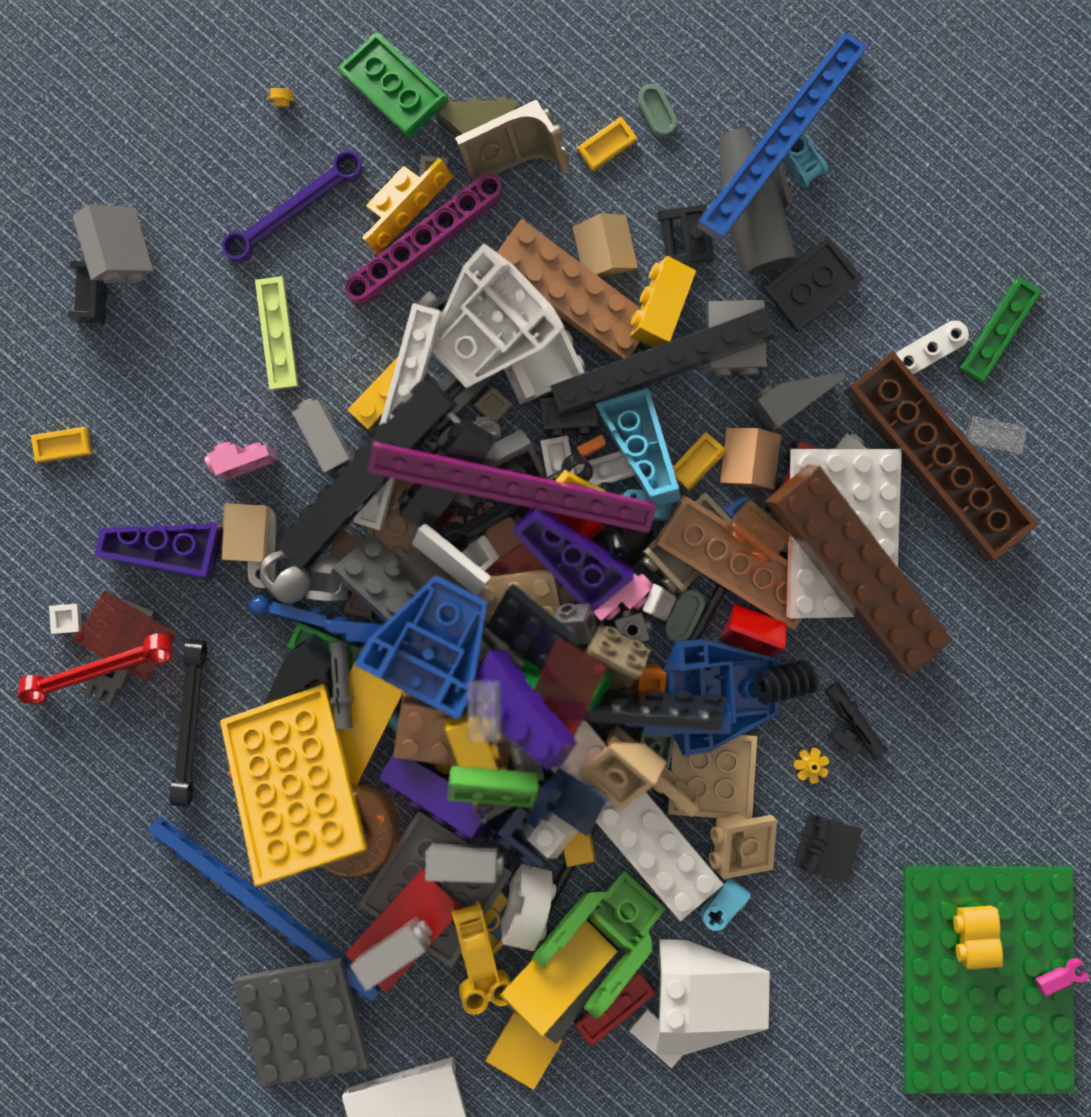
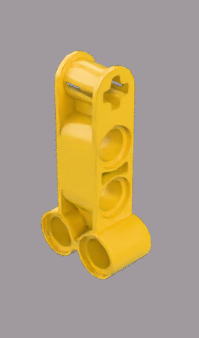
M479 900L476 901L475 905L454 910L452 908L451 912L468 979L464 980L459 986V995L464 1010L468 1014L478 1015L487 1008L490 1001L497 1006L508 1005L500 994L511 983V979L507 972L496 969ZM499 986H505L500 990H496ZM473 994H478L474 998H469Z

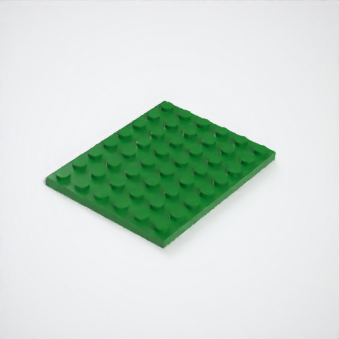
M903 866V1080L906 1093L1074 1094V982L1071 983V986L1048 997H1044L1035 982L1036 978L1059 967L1065 968L1067 962L1074 958L1073 868L1069 866ZM993 906L998 910L1000 941L1003 954L1002 967L967 969L962 965V962L958 961L956 945L960 944V935L956 933L953 923L954 916H957V908Z

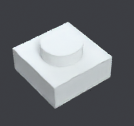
M81 604L49 606L51 634L83 631Z

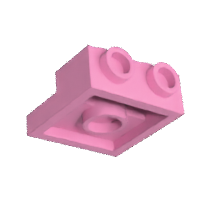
M225 442L215 446V451L208 453V456L205 457L209 471L227 480L279 461L276 450L267 445H261V443H254L243 449L236 444L231 445L230 442Z
M634 573L633 580L593 612L594 616L600 621L604 618L609 621L621 610L618 607L620 603L626 609L630 610L633 607L638 610L648 598L646 594L653 587V584L643 574L637 576Z

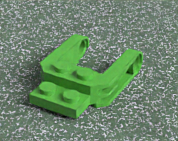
M622 871L605 892L583 894L537 949L532 960L541 969H544V965L558 949H563L588 917L619 948H623L625 954L584 1007L596 1019L607 1010L652 952V940L649 930L666 908L626 871Z

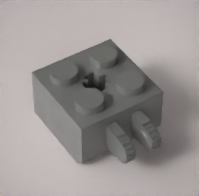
M522 429L495 442L493 448L480 463V465L544 479L547 478L531 442ZM470 494L468 495L470 502L474 504L487 499L480 496ZM495 500V502H496L497 505L500 504L501 502H503V501Z

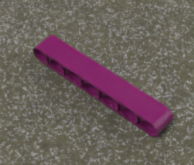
M492 173L480 176L349 277L345 283V291L349 299L356 305L369 303L495 206L502 198V184L499 177ZM487 185H494L497 188L493 194H485L482 190ZM466 201H470L475 204V207L471 211H464L461 209V205ZM444 218H450L454 221L449 228H442L439 226V223ZM422 235L432 237L427 245L417 243L418 238ZM402 251L410 254L405 262H398L396 260L397 254ZM379 268L388 270L387 275L383 279L374 277L375 271ZM364 285L366 290L362 295L355 296L352 294L355 286Z

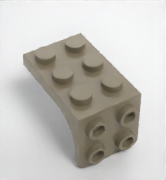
M534 100L456 137L457 145L472 183L486 173L497 175L531 159L550 160L559 167L563 175L568 173L566 163L570 162L565 147L560 144L561 141H564L559 126L557 124L552 125L553 120L548 109H542L538 101Z
M706 492L695 501L742 531ZM656 538L640 553L644 557L641 562L652 573L657 571L663 577L660 582L669 592L684 593L688 585L700 572L655 545Z
M600 624L591 644L588 645L578 665L613 672V681L607 689L630 688L634 680L640 678L650 649L646 648L640 641L631 640L621 635L615 628Z

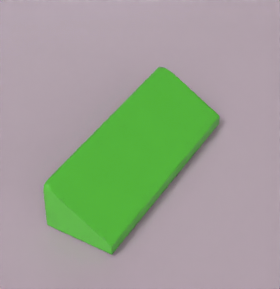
M452 766L447 800L533 807L538 793V775L531 772Z

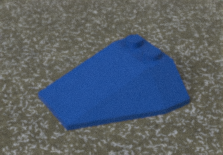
M435 575L369 638L355 666L459 719L473 693L487 601Z
M703 639L675 643L664 666V671L667 673L665 693L675 694L676 692L685 691L699 696L715 693L720 695V697H728L731 713V733L673 734L682 755L688 756L711 752L780 714V701L763 705L758 701L754 691V678L757 671L768 669L772 666L777 667V658Z

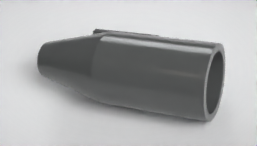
M746 128L731 130L720 137L721 191L756 147ZM783 161L731 228L744 276H756L775 271L792 264L798 259L784 211L793 201L792 191L788 186Z

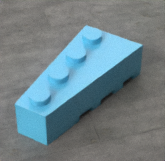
M649 388L596 403L595 406L601 422L649 501L656 503V508L681 501L679 488Z

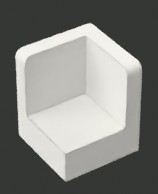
M485 535L471 539L467 549L462 552L483 571L500 558Z

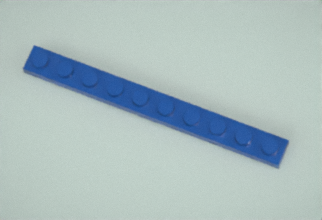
M843 33L706 210L696 227L719 242L723 240L864 55L867 49L866 45L847 33Z
M161 817L153 822L148 831L153 834L152 838L157 843L163 846L168 845L175 851L174 854L178 859L185 863L190 862L197 867V872L200 876L207 880H214L220 885L219 889L225 895L236 897L242 902L241 906L251 914L257 913L261 916L268 928L273 931L279 930L287 936L286 940L295 948L301 947L308 952V957L314 963L343 957L349 984L353 987V992L362 999L368 998L370 1001L375 999L381 988L376 984L366 991L350 967L353 962L166 819Z

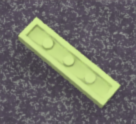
M283 276L255 280L269 389L273 391L299 387L285 279Z

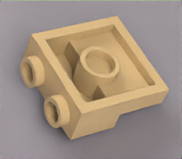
M742 814L716 818V827L711 829V839L715 844L714 852L709 854L711 867L723 879L773 870L777 819L772 815L746 819Z

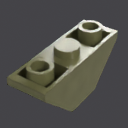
M499 97L495 101L471 98L465 102L448 99L449 102L436 113V117L458 137L517 109L518 100H512L510 97Z

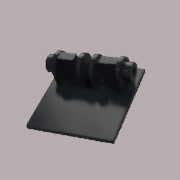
M809 813L793 867L803 869L804 872L812 875L816 873L847 883L863 829Z

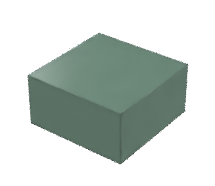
M638 726L635 741L639 744H646L666 761L665 767L669 768L675 741L673 734H644V726Z

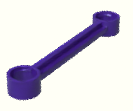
M350 150L339 152L334 158L333 167L245 232H231L227 234L222 241L224 254L235 263L247 261L252 255L254 245L342 181L354 182L358 180L363 172L359 156ZM347 158H352L358 163L356 171L350 175L342 174L339 171L341 161ZM235 239H244L247 244L245 252L239 256L231 255L228 250L229 244Z

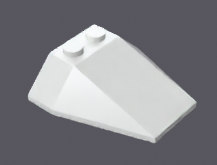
M483 244L463 266L441 315L432 352L467 388L544 349L564 329V326L552 305L517 268L486 244Z
M659 939L660 1005L656 1054L686 1055L769 1029L770 972L768 970L689 940Z

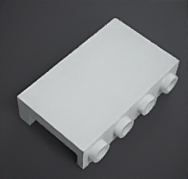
M563 329L544 349L504 369L520 405L552 392L550 385L585 373L584 362L579 355H576L572 346L573 339L568 330Z
M450 1057L346 1087L342 1099L347 1117H467L455 1075L456 1065L454 1058Z

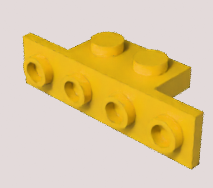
M438 158L421 177H418L403 166L366 205L380 220L362 238L377 255L384 251L454 177L444 162Z

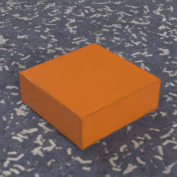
M600 435L578 446L576 451L588 457L605 448L606 442L603 436Z

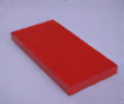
M422 869L345 954L354 962L362 952L416 916H418L420 921L425 920L432 931L431 938L433 942L453 920L451 909L458 910L464 907L437 881H425L426 871ZM418 957L386 977L377 985L387 993Z

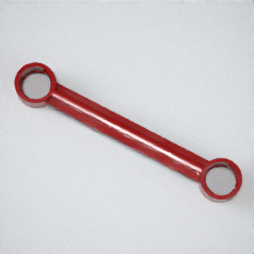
M153 634L144 639L143 646L46 678L37 675L25 676L19 680L18 699L25 704H41L47 700L48 693L146 661L152 664L169 662L173 657V641L167 635Z

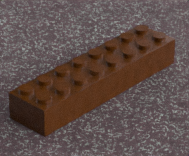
M894 351L843 391L891 449L902 450V463L984 561L996 560L1038 525Z
M806 465L765 501L896 671L911 677L952 641V638L821 466Z

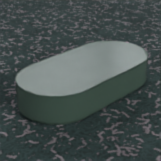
M656 84L643 86L638 93L637 104L651 132L658 138L670 137L676 130L677 117L663 89Z
M686 590L678 596L664 626L665 634L670 640L674 642L686 641L692 635L705 607L704 598L698 591Z

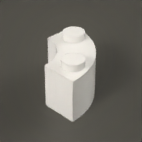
M521 864L509 882L508 904L500 921L502 942L505 945L534 951L539 940H544L546 936V922L551 900H553L556 893V886L552 883V871L537 867L531 868L528 865Z

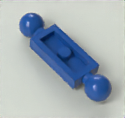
M264 595L253 596L248 604L249 611L254 616L262 617L266 614H271L276 618L295 623L300 622L324 631L326 630L323 628V623L326 620L349 621L342 616L328 619L327 616H324V611L313 607H308L307 611L298 609V604L271 603ZM330 632L335 638L341 639V633Z

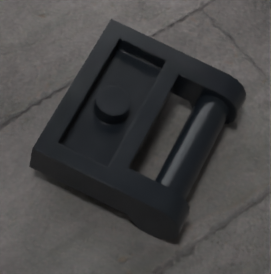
M707 204L662 210L657 213L658 222L662 226L666 256L684 265L714 260L711 236L696 227L698 221L707 210ZM680 219L684 247L683 255L676 254L672 220Z

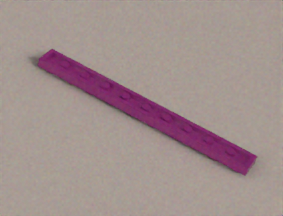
M378 442L373 443L367 472L648 533L656 511V503Z

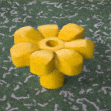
M812 748L810 754L805 749L799 751L798 755L801 760H794L793 766L796 769H800L797 773V777L800 780L804 781L808 777L809 782L814 784L819 781L818 775L821 777L827 776L829 771L823 766L829 764V759L827 756L819 757L821 753L819 749Z

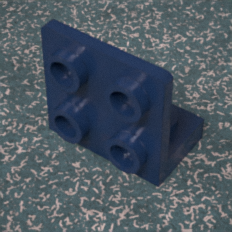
M559 767L542 787L527 819V823L536 829L542 820L548 822L552 815L555 814L576 830L588 836L607 800Z
M514 806L501 813L490 827L496 832L493 838L508 850H511L514 846L517 849L515 855L531 868L536 864L542 869L545 864L511 837L513 832L518 833L527 821L524 817L528 813L520 806Z

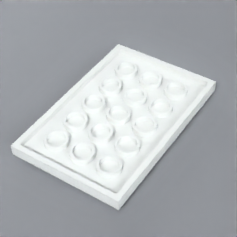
M791 449L790 479L806 465L821 466L898 568L902 450ZM788 533L786 617H854L795 539Z

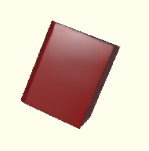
M734 604L719 640L754 653L774 657L785 647L787 623Z

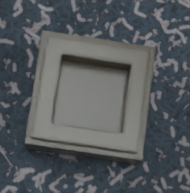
M494 386L474 404V407L485 417L489 416L490 421H494V423H497L513 406Z

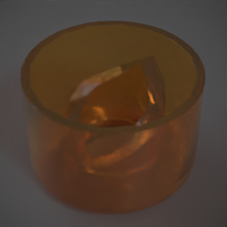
M367 782L351 783L359 817L367 823L369 829V836L366 841L367 850L320 866L331 875L348 879L367 876L378 870L387 861L398 842L401 831V819L395 802L383 789Z

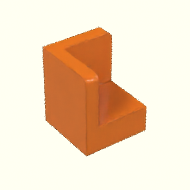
M646 663L640 678L635 679L630 688L640 692L656 689L665 693L667 673L656 663Z

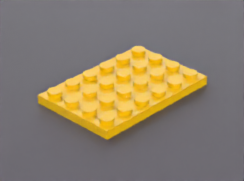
M322 684L220 720L255 886H262L367 850L339 731L335 728L334 711L328 686Z

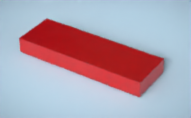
M638 969L600 1017L595 1019L586 1011L574 1021V1026L592 1047L656 994V990Z

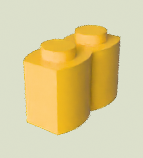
M993 906L957 908V916H954L953 923L956 933L960 935V944L956 945L958 961L962 962V965L967 969L1002 967L1003 954L1000 941L998 910Z

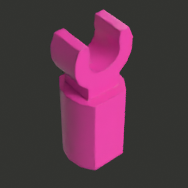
M1073 958L1067 962L1065 968L1059 967L1036 978L1035 982L1044 997H1048L1071 986V983L1074 981H1087L1090 978L1087 973L1075 974V969L1083 965V962L1078 958Z

